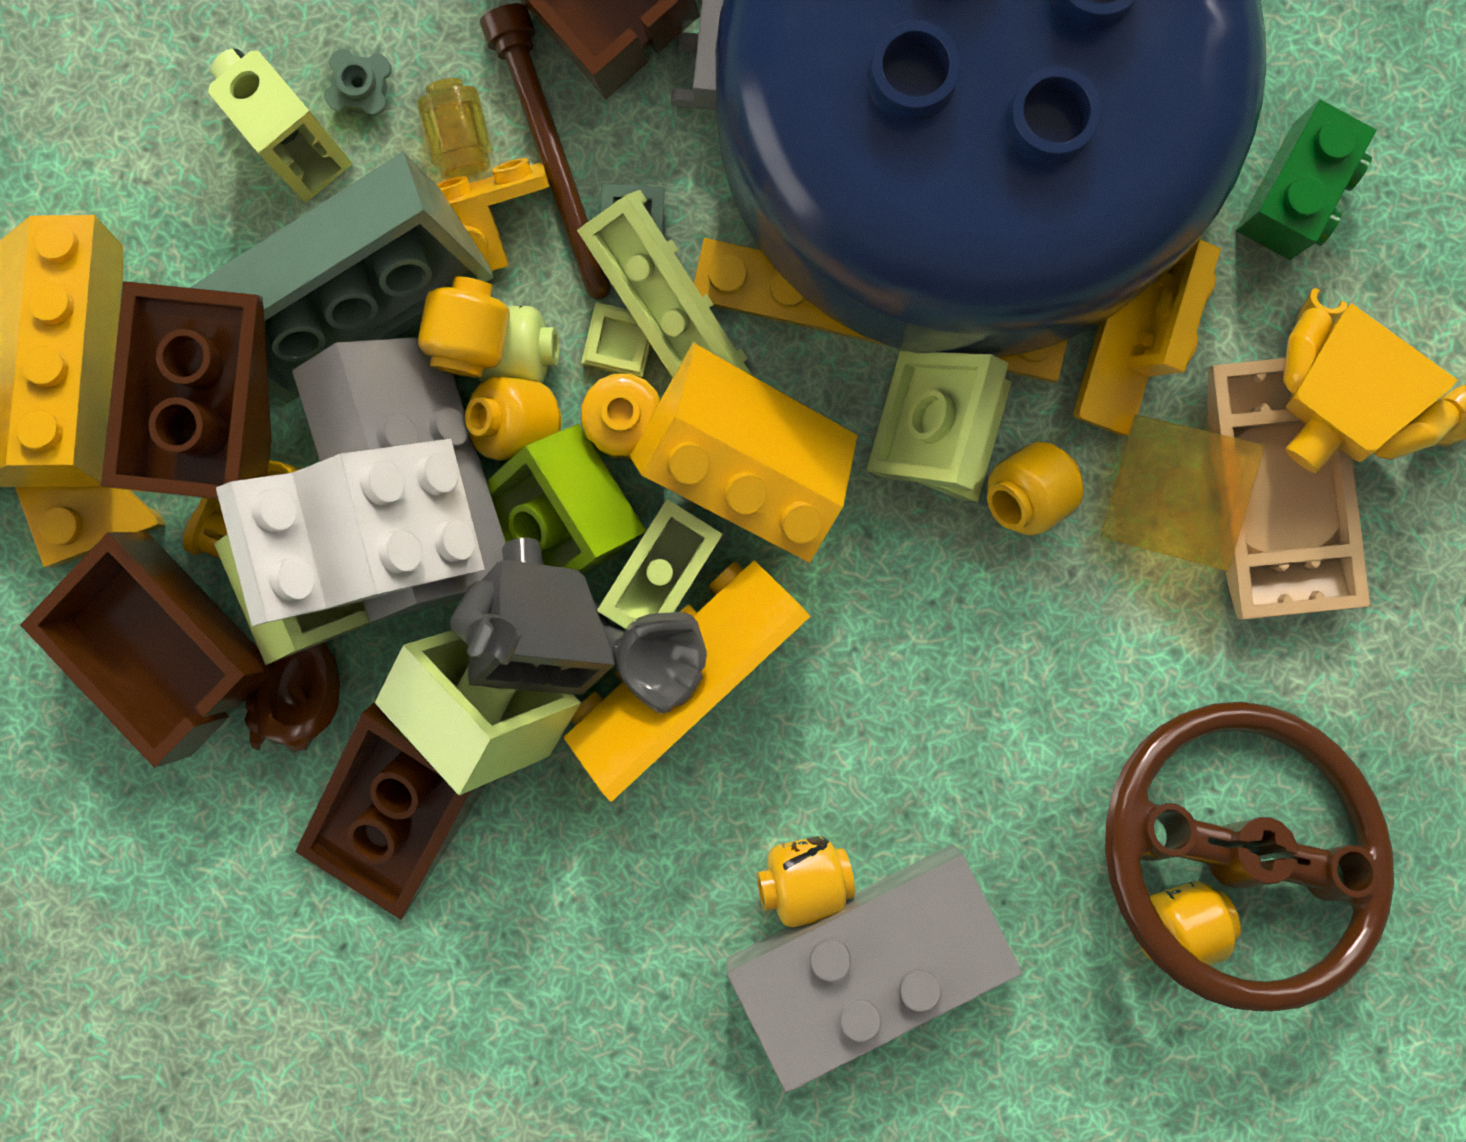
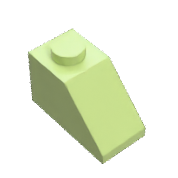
M667 499L597 611L625 629L631 622H635L641 616L674 612L723 534Z

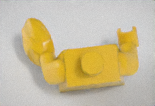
M1318 288L1311 290L1298 312L1297 323L1288 337L1283 382L1292 393L1286 408L1305 423V426L1285 448V452L1296 463L1310 472L1318 473L1338 448L1353 460L1361 462L1371 454L1379 458L1392 460L1435 446L1436 444L1450 446L1456 442L1466 440V384L1444 395L1455 385L1458 379L1351 303L1347 307V303L1341 300L1337 308L1330 309L1321 305L1317 299L1321 290Z

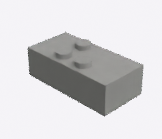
M418 337L337 342L292 370L320 461L341 453L444 439L452 440L485 570L365 600L363 603L370 623L461 601L471 584L481 581L497 562L503 561L502 548L506 544L477 450L468 435L465 411L452 373L430 367L431 357L425 355L419 348Z
M953 844L856 892L854 898L847 899L845 908L840 912L812 924L795 928L787 927L727 957L726 974L785 1093L1023 974L964 855Z

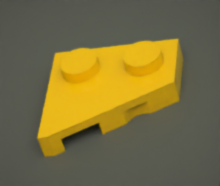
M102 486L15 487L43 567L54 568L86 556L107 532H150L166 526L163 517L155 509L148 507L130 490Z

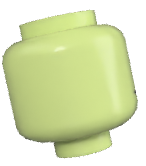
M508 306L510 320L502 360L494 368L483 369L482 377L478 378L481 383L491 377L500 376L537 380L543 383L548 366L557 365L559 362L560 345L558 331L556 327H546L545 320L536 307Z

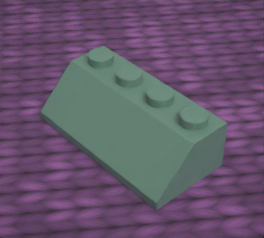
M401 152L190 288L256 294L263 297L268 388L270 393L288 404L300 396L292 370L337 342L394 339L421 322L426 296L432 289L452 287L455 276L487 282L494 278V275L440 188L404 152Z

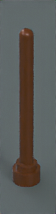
M521 3L499 6L484 14L480 19V25L489 49L497 52L498 58L507 62L541 163L544 165L549 186L586 292L593 299H603L610 292V282L577 231L588 222L529 52L534 47L532 38L535 35L527 6Z

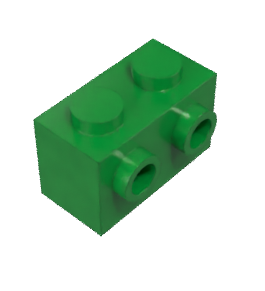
M1319 99L1293 123L1235 231L1289 260L1313 244L1322 246L1334 232L1341 219L1342 212L1335 207L1344 190L1351 191L1359 183L1372 161V156L1366 154L1365 151L1377 129Z

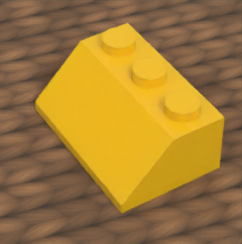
M693 342L629 457L640 474L647 479L810 563L844 506L858 435Z

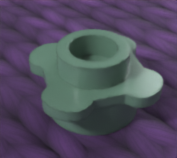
M340 49L334 52L329 59V65L333 70L331 86L324 93V99L328 106L336 112H342L348 108L353 112L366 113L368 116L381 114L387 106L385 98L387 85L385 79L392 72L388 59L378 53L367 58L353 56L347 49ZM356 78L363 79V85L359 88L353 87V81Z

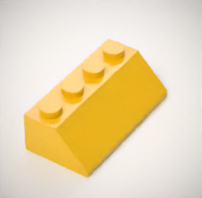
M95 215L29 216L0 240V487L101 486L121 305L123 245Z
M755 560L745 569L737 561H734L709 584L708 587L716 596L699 612H696L690 604L680 611L692 615L697 620L707 650L706 665L701 671L703 678L697 689L692 692L691 698L680 706H674L666 714L656 713L631 692L616 671L614 674L622 683L604 700L594 691L580 704L572 717L571 722L575 727L563 738L600 791L610 802L618 797L811 617Z

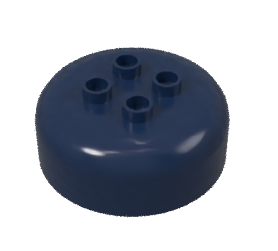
M723 0L715 48L717 129L722 162L730 191L751 235L760 250L780 275L807 301L830 318L863 336L890 347L914 353L992 354L996 357L1024 354L1070 339L1113 316L1171 269L1198 242L1219 214L1237 182L1254 139L1263 104L1267 67L1266 31L1261 0Z

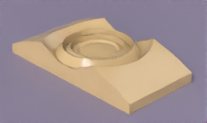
M1286 358L1213 365L1208 368V437L1210 454L1219 485L1221 503L1220 540L1223 565L1237 620L1370 606L1353 459L1338 448L1319 472L1313 473L1300 466L1285 452L1288 444L1305 426L1303 421L1286 408L1292 396V393L1283 382Z

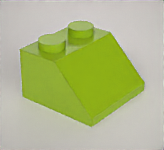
M580 424L524 446L487 480L505 542L507 543L518 538L536 539L540 542L544 565L575 569L585 575L617 555L646 533L645 527L598 452L586 437Z

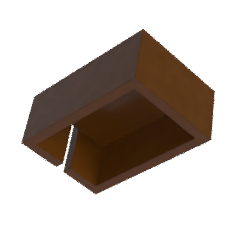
M520 0L605 99L610 97L648 63L644 53V49L650 45L658 54L700 17L696 0Z
M107 532L20 624L30 637L154 768L192 756L230 717L225 711L239 708L277 669L273 663L265 665L259 648L148 532Z

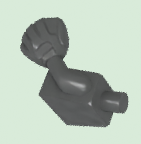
M518 538L507 542L502 548L503 561L497 562L481 581L474 582L469 586L450 619L452 631L468 645L469 685L582 695L614 666L622 681L641 702L656 713L666 714L674 706H680L691 698L692 692L697 689L703 678L701 671L706 665L707 650L698 622L692 615L684 612L648 614L637 618L635 622H631L623 632L615 628L606 616L597 611L599 607L592 598L585 576L575 569L544 565L540 542L532 538Z

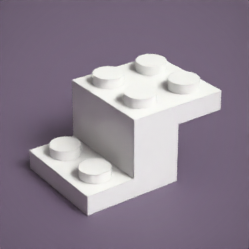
M451 439L341 453L293 473L232 481L216 488L251 626L357 603L411 587L485 570Z

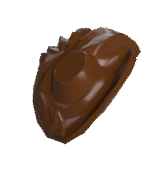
M325 642L273 662L277 669L245 700L247 713L244 721L250 729L249 742L253 749L260 750L261 744L267 739L273 744L284 745L293 753L306 751L312 740L331 724L339 706L340 681L336 660Z

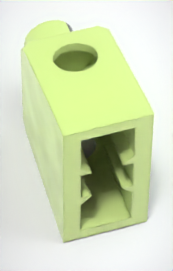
M229 49L215 58L211 65V73L216 80L210 84L208 93L257 153L305 203L353 164L258 50L250 51L245 55L239 49ZM296 129L298 130L297 137L288 144L280 143Z

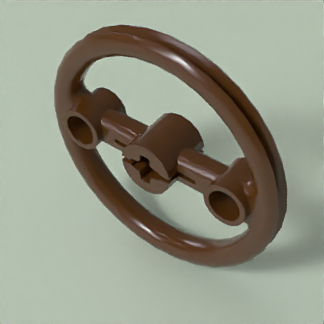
M1248 702L1214 703L1180 714L1159 726L1138 745L1122 768L1111 795L1106 818L1105 854L1110 884L1119 910L1136 941L1153 962L1179 985L1206 1000L1233 1009L1273 1012L1301 1008L1327 998L1348 984L1366 965L1381 940L1391 910L1394 889L1393 850L1388 826L1376 795L1361 770L1345 751L1325 733L1294 714L1268 705ZM1240 731L1255 733L1277 740L1297 751L1323 774L1333 786L1346 808L1355 831L1357 845L1320 849L1298 844L1292 832L1282 822L1271 817H1257L1224 826L1194 820L1193 816L1178 804H1154L1149 800L1147 793L1153 779L1165 762L1180 748L1192 741L1218 732ZM1156 819L1165 828L1167 838L1165 846L1158 841L1155 835L1154 824ZM1241 844H1242V847L1227 848V847H1231V846H1236V845H1241ZM1180 857L1206 863L1212 875L1220 883L1231 888L1277 884L1281 881L1307 886L1308 890L1316 898L1323 901L1341 900L1349 903L1352 906L1353 914L1348 927L1337 945L1320 962L1306 971L1285 979L1271 981L1241 979L1222 973L1199 960L1177 940L1164 924L1151 901L1142 875L1140 860L1158 861ZM1274 858V860H1268V861H1262V862H1261V859ZM1338 864L1343 872V883L1338 876Z

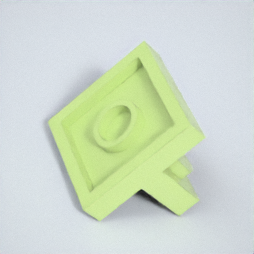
M900 351L866 471L888 479L917 482L954 498L978 502L1012 383L1005 379L1009 363L992 354L914 353Z

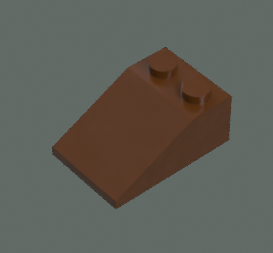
M123 281L101 486L138 492L219 500L216 488L232 481L268 476L272 437L263 297L256 294Z
M374 702L362 712L295 852L401 920L406 915L487 784L458 795Z

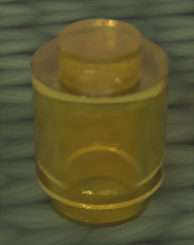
M459 78L441 79L427 85L425 88L427 94L420 97L416 105L431 163L439 166L441 176L444 179L460 176L467 177L487 171L491 167L488 155L493 151L477 88L464 86L463 81Z

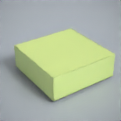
M595 302L582 357V365L617 374H633L644 379L651 350L650 342L628 309Z

